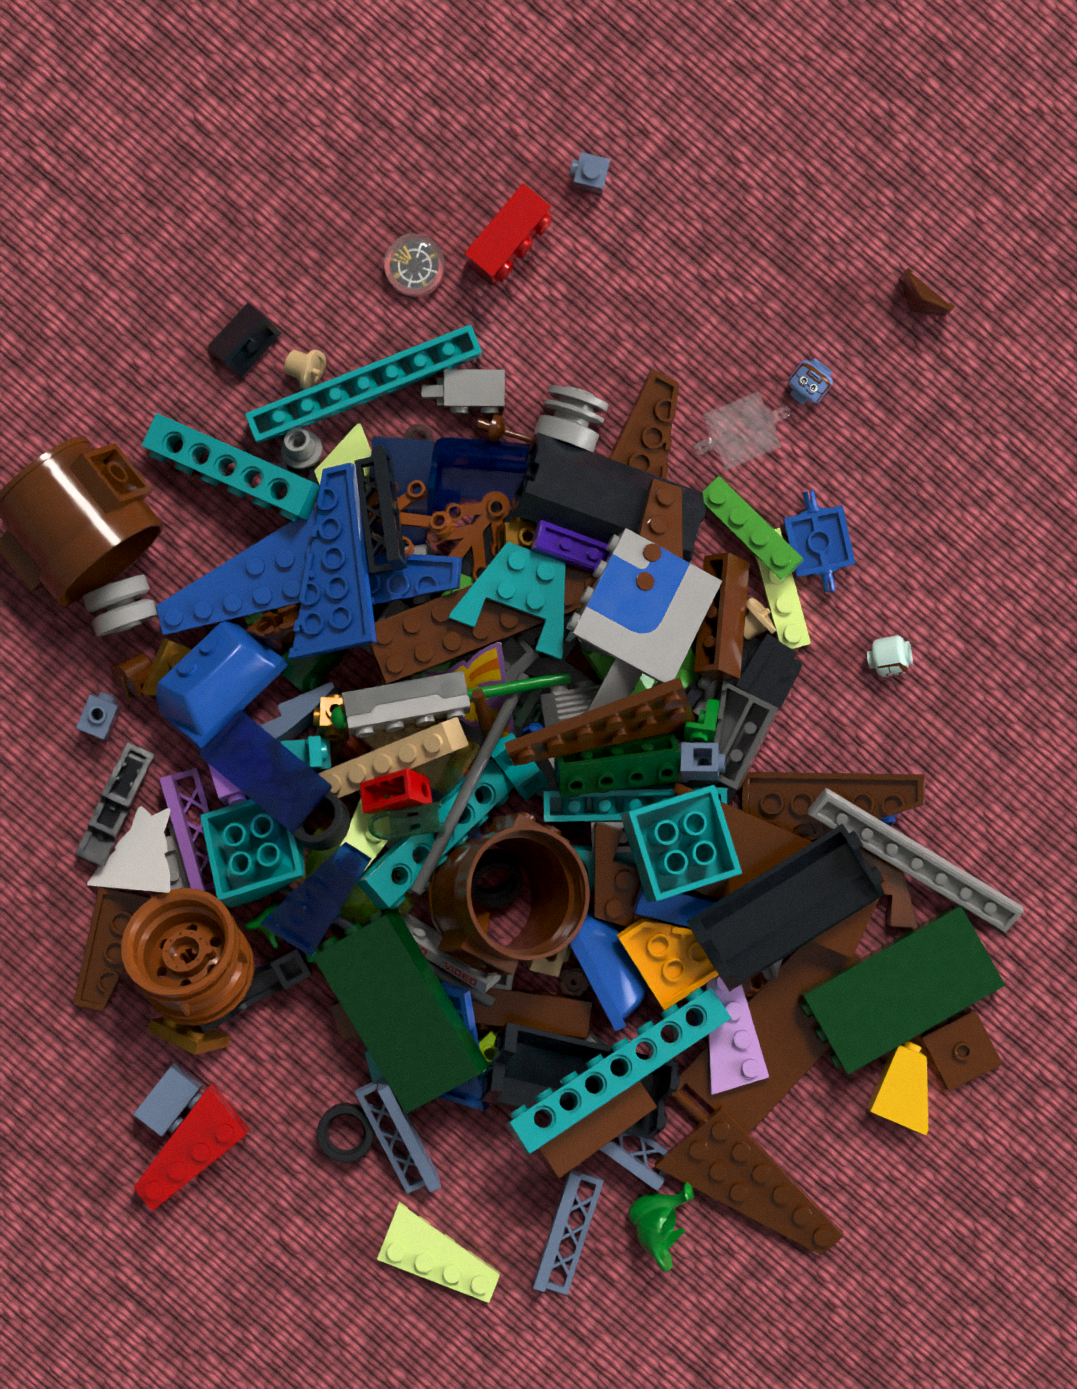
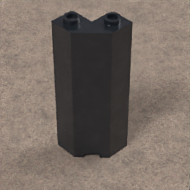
M538 432L526 453L525 474L513 494L512 514L536 523L543 520L608 544L614 534L618 536L625 528L637 534L649 483L654 478L682 488L683 560L690 562L694 553L697 533L706 514V506H704L702 492Z
M843 824L839 825L686 921L729 992L885 895L881 886L884 879L876 866L870 868L864 860L859 849L863 847V843L854 830L849 833Z
M507 1022L497 1033L493 1044L496 1047V1055L492 1063L488 1062L489 1066L484 1072L481 1101L516 1109L525 1104L527 1109L538 1103L535 1099L537 1095L548 1088H551L553 1092L563 1086L560 1081L574 1071L580 1075L588 1069L586 1066L588 1061L599 1054L605 1058L613 1053L611 1046ZM636 1052V1055L642 1060H647L649 1055ZM613 1060L610 1065L611 1072L619 1077L624 1074V1066L620 1061ZM669 1060L640 1080L657 1107L622 1133L652 1139L665 1128L667 1114L664 1112V1102L673 1092L678 1090L680 1084V1075L677 1074L678 1062ZM588 1077L585 1081V1087L588 1092L595 1094L599 1090V1083L595 1078ZM562 1094L560 1105L564 1110L570 1111L574 1106V1100L570 1095ZM537 1111V1112H536V1113H538V1114H542V1115L548 1116V1115H547L545 1112H543V1111Z

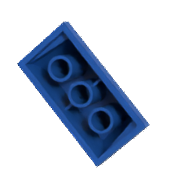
M223 621L158 682L156 700L160 714L165 721L202 749L287 668L288 664L280 655L264 643L253 638L237 623Z
M588 908L585 921L570 945L616 1032L626 1027L625 1019L641 1006L649 989L616 936L625 929L624 926L618 929L615 923L594 917L593 908Z

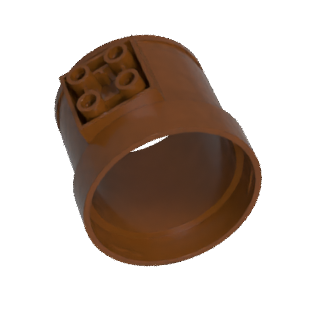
M84 436L65 441L47 451L19 472L0 491V519L3 526L7 529L0 538V552L3 558L11 564L19 574L21 581L31 591L44 587L59 606H67L81 600L83 595L103 587L121 574L152 546L162 533L164 525L144 501L153 490L116 443L93 449L91 442Z
M520 811L518 814L508 813L505 816L494 817L487 835L482 838L466 840L460 846L452 847L445 853L448 856L447 859L434 869L429 880L427 892L428 909L432 922L442 936L437 950L488 976L513 975L519 961L543 959L564 949L580 931L587 915L590 898L586 869L578 853L569 844L570 840L560 836L562 832L557 828L549 825L543 827L535 822L536 818ZM491 845H497L507 850L520 862L531 886L532 902L528 920L519 935L504 947L495 944L484 933L476 919L471 901V882L476 864L484 851Z

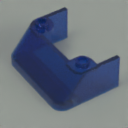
M454 437L438 439L434 443L428 485L427 515L432 516L434 511H444L445 506L452 502L460 505V499L482 500L483 496L491 491L503 493L509 502L513 503V494L525 474L526 453L531 444L502 441L488 443L486 440ZM452 507L449 512L457 509V507Z

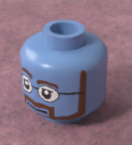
M815 358L811 361H801L788 378V384L793 389L790 395L801 404H805L806 401L811 403L820 402L833 385V380L830 377L832 371Z

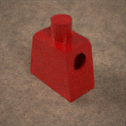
M406 768L360 783L363 813L403 817L432 807L431 788L428 777ZM385 794L390 796L389 799H385L383 797Z

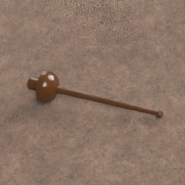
M494 413L492 421L479 418L476 425L477 430L488 433L486 439L488 443L499 441L503 435L532 443L535 439L506 429L503 417L497 413Z

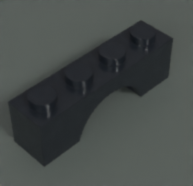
M297 944L255 967L252 984L243 1000L224 1017L207 1024H201L203 1032L206 1033L232 1019L239 1012L257 1001L278 991L285 990L310 977L313 969L310 963L306 961V956L300 945Z

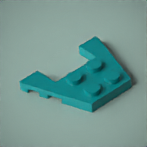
M507 542L452 610L448 619L474 628L484 600L494 601L544 620L545 623L534 651L561 660L564 636L565 563Z

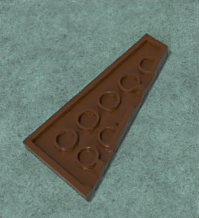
M654 369L649 371L608 458L667 479L668 452L671 450L672 439L670 437L672 422L675 419L679 382Z
M678 677L505 743V746L514 766L678 731L684 729L685 722H697L681 679Z
M748 772L742 784V811L810 841L818 839L833 830L808 815L809 807L825 788L877 819L925 805V774Z

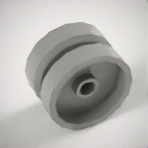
M145 575L130 577L98 588L82 596L88 612L96 613L107 610L106 613L95 617L91 622L96 637L135 628L142 625L143 622L158 616L155 600L144 599L137 602L134 601L146 595L150 590Z

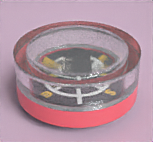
M413 233L397 238L389 246L384 258V269L389 283L396 291L409 297H422L433 292L442 282L445 273V261L440 247L434 240L425 235Z

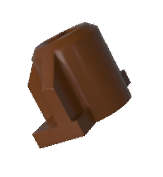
M140 653L129 660L110 667L114 683L123 689L126 699L133 696L138 698L143 696L141 690L153 664L151 659L145 654Z

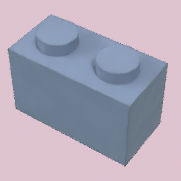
M173 1063L133 1115L161 1137L167 1130L173 1133L183 1120L179 1114L185 1107L191 1110L202 1096L197 1092L202 1084Z

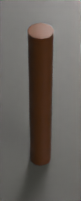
M476 689L472 692V698L485 741L492 727V722L484 692L481 689Z

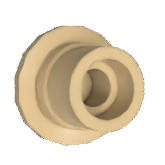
M317 349L310 351L308 354L293 350L286 358L284 372L297 378L300 381L301 389H308L315 386L323 376L326 368V357L324 353Z
M749 598L746 603L744 637L751 641L767 630L772 634L776 632L775 625L769 614L771 611L765 608L758 600Z

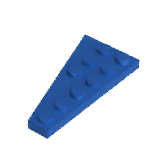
M351 462L325 468L322 471L316 503L319 507L316 524L312 525L311 537H313L311 552L307 553L299 596L301 601L298 620H295L294 623L295 639L293 648H290L288 656L291 660L377 642L356 465Z
M315 506L312 509L308 520L298 517L296 522H289L156 605L163 635L301 603L299 596L307 553L311 552L313 537H311L312 525L316 524L319 507Z

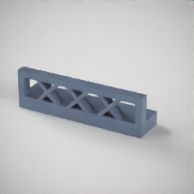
M382 1077L356 1089L355 1094L406 1193L408 1194L425 1185L429 1192L441 1188L439 1174L408 1113L404 1112L386 1079ZM378 1089V1093L383 1100L381 1107L369 1104L365 1095ZM373 1112L378 1113L377 1118L375 1117ZM382 1115L392 1118L396 1126L394 1132L381 1129L379 1123ZM396 1140L405 1143L409 1151L407 1157L394 1154L392 1148ZM408 1165L417 1167L422 1177L409 1183L405 1175Z
M621 1133L617 1136L619 1137L620 1145L611 1140L600 1148L601 1151L656 1191L663 1184V1177L666 1173L662 1170L659 1172L648 1166L646 1154L659 1152L664 1155L668 1151L655 1140L639 1137L642 1150L629 1152L623 1147L622 1136L630 1134ZM644 1142H646L648 1145H650V1146L653 1147V1148H651V1149H645V1144H644ZM637 1155H643L644 1162L641 1161V1160H640L639 1158H637L636 1156H637Z
M574 1169L568 1172L533 1281V1289L545 1292L547 1288L568 1295L604 1179ZM580 1180L596 1184L593 1195L581 1201L577 1194ZM576 1198L578 1203L573 1205L574 1199ZM590 1202L588 1210L586 1211L583 1205ZM580 1207L585 1216L584 1223L571 1229L568 1223L569 1214ZM565 1227L568 1229L566 1233H564ZM581 1230L579 1239L577 1240L575 1233ZM571 1236L576 1245L575 1251L563 1258L559 1251L561 1240ZM557 1255L559 1260L555 1262V1258ZM572 1259L570 1267L568 1269L565 1262ZM561 1264L567 1274L564 1286L548 1281L552 1269Z

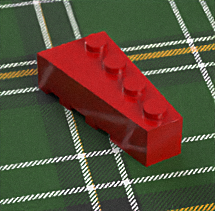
M213 1083L207 1088L133 1187L152 1211L247 1135L250 1130Z

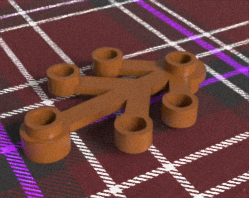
M419 480L412 481L407 487V492L398 498L401 525L430 529L437 538L449 537L454 532L455 523L448 513L439 511L429 516L401 512L414 502L421 501L427 496L428 491L424 483ZM396 483V490H397V493H398V491H399V486H398V484ZM422 487L419 494H413L415 488ZM376 490L368 500V505L371 508L379 503ZM379 518L377 523L382 525V520ZM444 519V523L441 526H435L438 520ZM372 530L374 536H376L379 539L382 538L381 535L374 533V531ZM403 536L404 544H409L408 549L405 550L406 558L414 553L415 547L409 538ZM385 547L381 549L379 554L384 551Z
M491 491L485 494L481 502L460 505L452 502L445 506L444 512L448 514L452 507L458 508V515L451 517L454 522L461 520L463 516L480 515L473 524L455 526L454 532L449 537L439 538L437 541H431L430 534L432 532L430 529H427L425 532L427 542L434 546L442 544L445 540L461 539L448 555L451 557L463 558L472 547L473 567L471 575L475 580L478 579L476 571L481 567L485 569L488 567L485 561L483 531L489 524L491 525L493 542L490 545V552L496 557V527L503 524V519L510 511L508 498L498 491ZM498 501L500 509L497 512H492V503Z

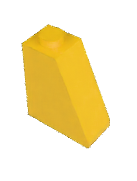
M907 1041L891 1050L867 1108L874 1114L927 1135V1057L920 1052L921 1046Z

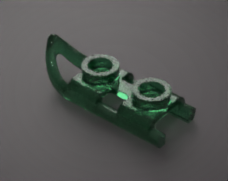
M441 801L379 812L368 820V830L372 836L381 840H394L446 831V825L440 826L439 812L437 811V808L442 807ZM419 812V815L407 816V813ZM389 817L391 834L377 832L373 823L378 819ZM421 824V829L410 831L409 825Z

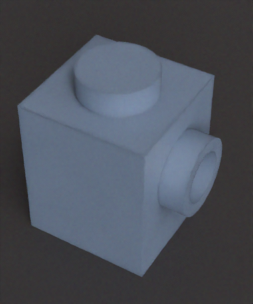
M581 152L579 160L573 159L569 177L574 178L573 188L602 195L610 159Z
M100 691L98 696L90 694L76 728L103 740L109 739L122 706L115 703L116 697Z

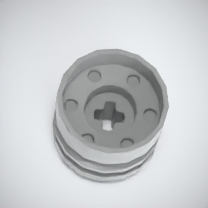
M550 385L547 394L559 401L545 399L544 406L555 412L554 416H539L534 436L536 437L539 432L594 452L599 434L589 429L588 425H603L604 418L593 412L607 413L609 404L598 399L592 393L579 388Z

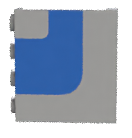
M625 528L618 536L614 534L606 547V550L610 553L606 561L600 560L592 575L597 578L593 587L587 586L579 602L583 606L579 614L574 612L566 627L570 632L566 640L570 642L577 637L651 677L655 680L652 686L654 687L675 679L722 581L660 547L661 557L655 562L646 560L643 550L646 545L653 542ZM648 572L653 576L655 582L650 590L644 591L637 586L636 578L640 573Z

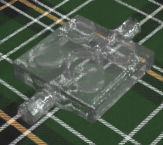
M756 391L702 414L708 428V439L692 444L694 450L705 446L694 452L696 456L714 450L719 455L724 469L728 470L782 446L776 434L775 423L791 417L790 412L778 415L789 410V408L785 405L770 412L764 405L759 391Z

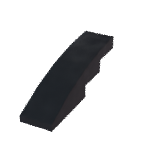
M127 742L101 794V799L88 823V828L77 848L75 857L103 869L140 791L155 754Z

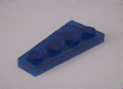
M345 842L272 910L260 924L304 953L312 956L372 858Z

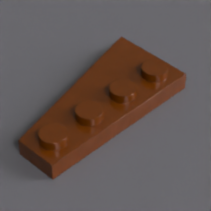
M654 478L649 483L637 532L638 535L653 542L646 545L643 550L645 559L650 562L660 559V547L683 559L682 488ZM642 572L637 576L636 584L641 590L647 591L654 586L655 581L650 573Z
M107 887L98 888L73 1005L99 1011L105 1010L125 969L121 957V942L124 930L133 914L152 897Z

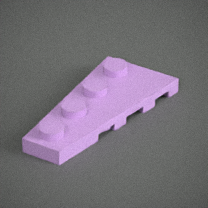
M719 975L706 983V990L712 987L732 1019L708 1034L710 1092L712 1095L769 1078L742 984L729 992Z

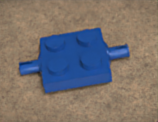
M815 490L809 491V494L806 491L802 493L806 510L799 515L783 518L788 544L804 559L794 570L795 577L810 574L821 575L824 593L834 591L836 587L832 572L841 567L855 565L843 505L832 508L818 507Z

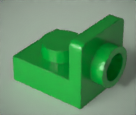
M707 700L706 711L700 710L698 723L685 722L683 742L714 743L720 700Z

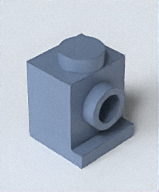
M682 742L680 769L682 782H689V780H719V772H725L726 765L725 754H720L719 743ZM701 763H708V764H709V766H699V765H700Z

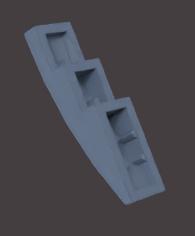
M330 682L277 705L281 716L255 727L258 739L231 750L232 756L267 745L272 752L277 750L280 741L292 740L313 723L314 708H320L321 697L333 694L341 695V688L334 682Z

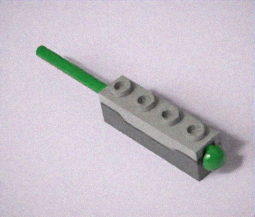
M458 671L342 693L344 711L341 710V706L336 707L331 713V722L338 729L348 728L349 735L356 734L357 738L371 736L374 734V731L386 729L387 732H396L404 729V725L416 723L417 726L422 727L435 723L436 719L464 718L465 714L470 712V703L473 702L472 692L476 689L483 690L485 698L570 684L571 677L569 672L467 689L464 672Z

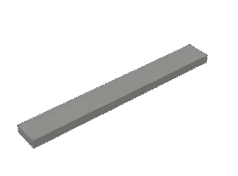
M827 788L823 790L808 809V815L831 829H835L843 824L849 833L854 830L863 843V848L1005 933L1024 912L1022 905Z

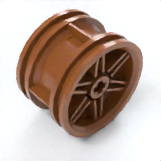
M179 888L170 890L169 893L163 892L141 905L133 914L124 930L121 942V957L125 970L154 1010L169 1021L181 1025L195 1026L220 1019L236 1008L246 996L252 984L255 966L251 946L222 901L211 893L193 888Z

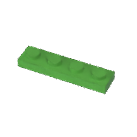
M720 476L702 491L704 505L782 582L804 561Z

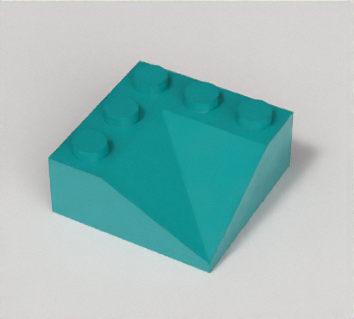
M715 785L620 813L647 902L659 901L742 874Z
M283 788L236 805H230L200 815L216 895L223 904L232 908L258 900L305 876L304 845L292 834L289 827V813L297 800V796Z

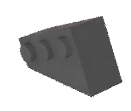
M725 681L722 683V694L714 743H719L720 754H725L726 758L725 772H719L718 781L736 790H740L779 709Z

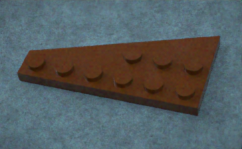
M722 1105L655 1162L656 1168L684 1183L688 1182L697 1190L820 1255L844 1237L843 1231Z

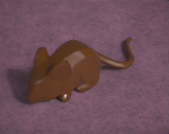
M297 604L278 608V613L276 614L271 611L263 612L264 618L257 620L247 628L246 632L258 641L265 643L271 649L281 650V641L294 642L296 633L293 631L295 620H298L300 607Z

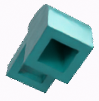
M511 732L506 737L498 740L491 756L526 801L550 784V782L535 762L514 766L505 746L506 742L517 738Z
M308 736L305 740H287L278 743L280 774L315 772L331 768L330 740L326 738L321 739V736Z

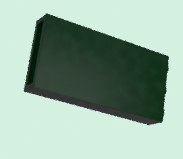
M955 904L800 992L803 1000L799 1004L808 1018L813 1016L818 1027L814 1028V1031L822 1044L828 1043L833 1053L829 1054V1058L836 1070L842 1069L849 1075L1005 986V983L963 908Z
M397 908L391 909L388 912L380 909L367 917L370 921L369 923L361 926L357 922L343 931L346 936L337 940L334 935L319 944L322 950L313 955V958L404 1112L407 1114L480 1075L489 1064Z

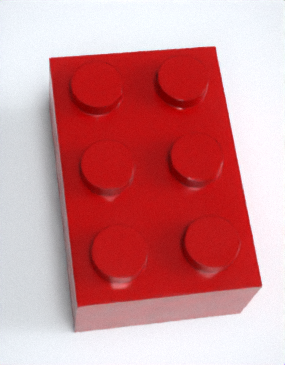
M523 183L464 253L465 262L492 285L497 280L502 283L513 270L512 262L517 257L523 259L532 248L533 237L536 234L541 237L551 225V206Z

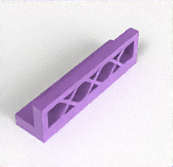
M194 768L159 778L167 807L171 809L170 817L190 887L202 891L215 888L214 882L206 884L203 870L209 861V856L196 850L195 841L200 832L204 834L202 822L198 827L189 822L186 815L191 804L203 809L204 814L211 812L199 769ZM193 775L196 789L190 798L180 792L177 780ZM197 793L201 803L194 800ZM182 798L188 801L185 808ZM190 827L197 830L194 836H192ZM198 856L205 859L202 866Z

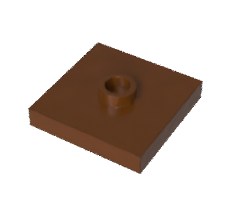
M974 1009L921 1036L949 1091L1003 1064Z

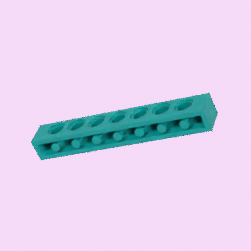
M470 324L247 412L245 416L255 441L261 445L286 435L291 429L304 428L443 373L444 369H453L483 357L482 350Z
M701 987L685 997L688 1003L680 1008L674 1004L662 1012L661 1015L664 1019L655 1025L651 1020L636 1030L638 1033L637 1037L631 1041H628L626 1037L611 1046L613 1053L605 1058L601 1054L586 1063L588 1067L586 1071L580 1075L576 1071L570 1073L560 1080L563 1085L554 1092L551 1088L546 1089L535 1097L538 1103L529 1109L524 1104L509 1115L512 1120L506 1123V1126L524 1154L532 1153L732 1019L712 987L704 992ZM687 1011H694L698 1015L699 1022L697 1026H691L687 1023ZM663 1027H668L673 1031L674 1040L672 1043H667L661 1038ZM638 1044H644L648 1047L649 1057L647 1060H642L636 1055V1046ZM613 1060L620 1061L624 1066V1074L621 1077L615 1076L611 1072L610 1065ZM588 1077L595 1078L599 1083V1090L596 1094L588 1092L585 1087V1081ZM562 1094H568L573 1098L574 1106L572 1110L567 1111L561 1107L560 1097ZM537 1111H543L548 1115L549 1122L545 1128L537 1126L534 1122V1115Z

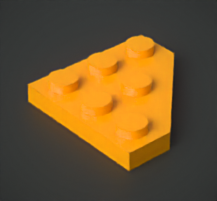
M641 918L616 935L664 1011L718 976L703 948L687 926Z

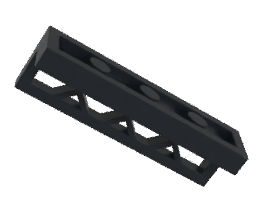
M384 445L372 447L373 456L354 460L369 571L372 576L408 568L392 456ZM374 466L376 479L373 483L365 479L363 468ZM375 490L378 492L380 504L377 511L368 505V500ZM379 518L382 520L384 532L381 539L372 533V528ZM385 547L389 563L377 566L376 556Z

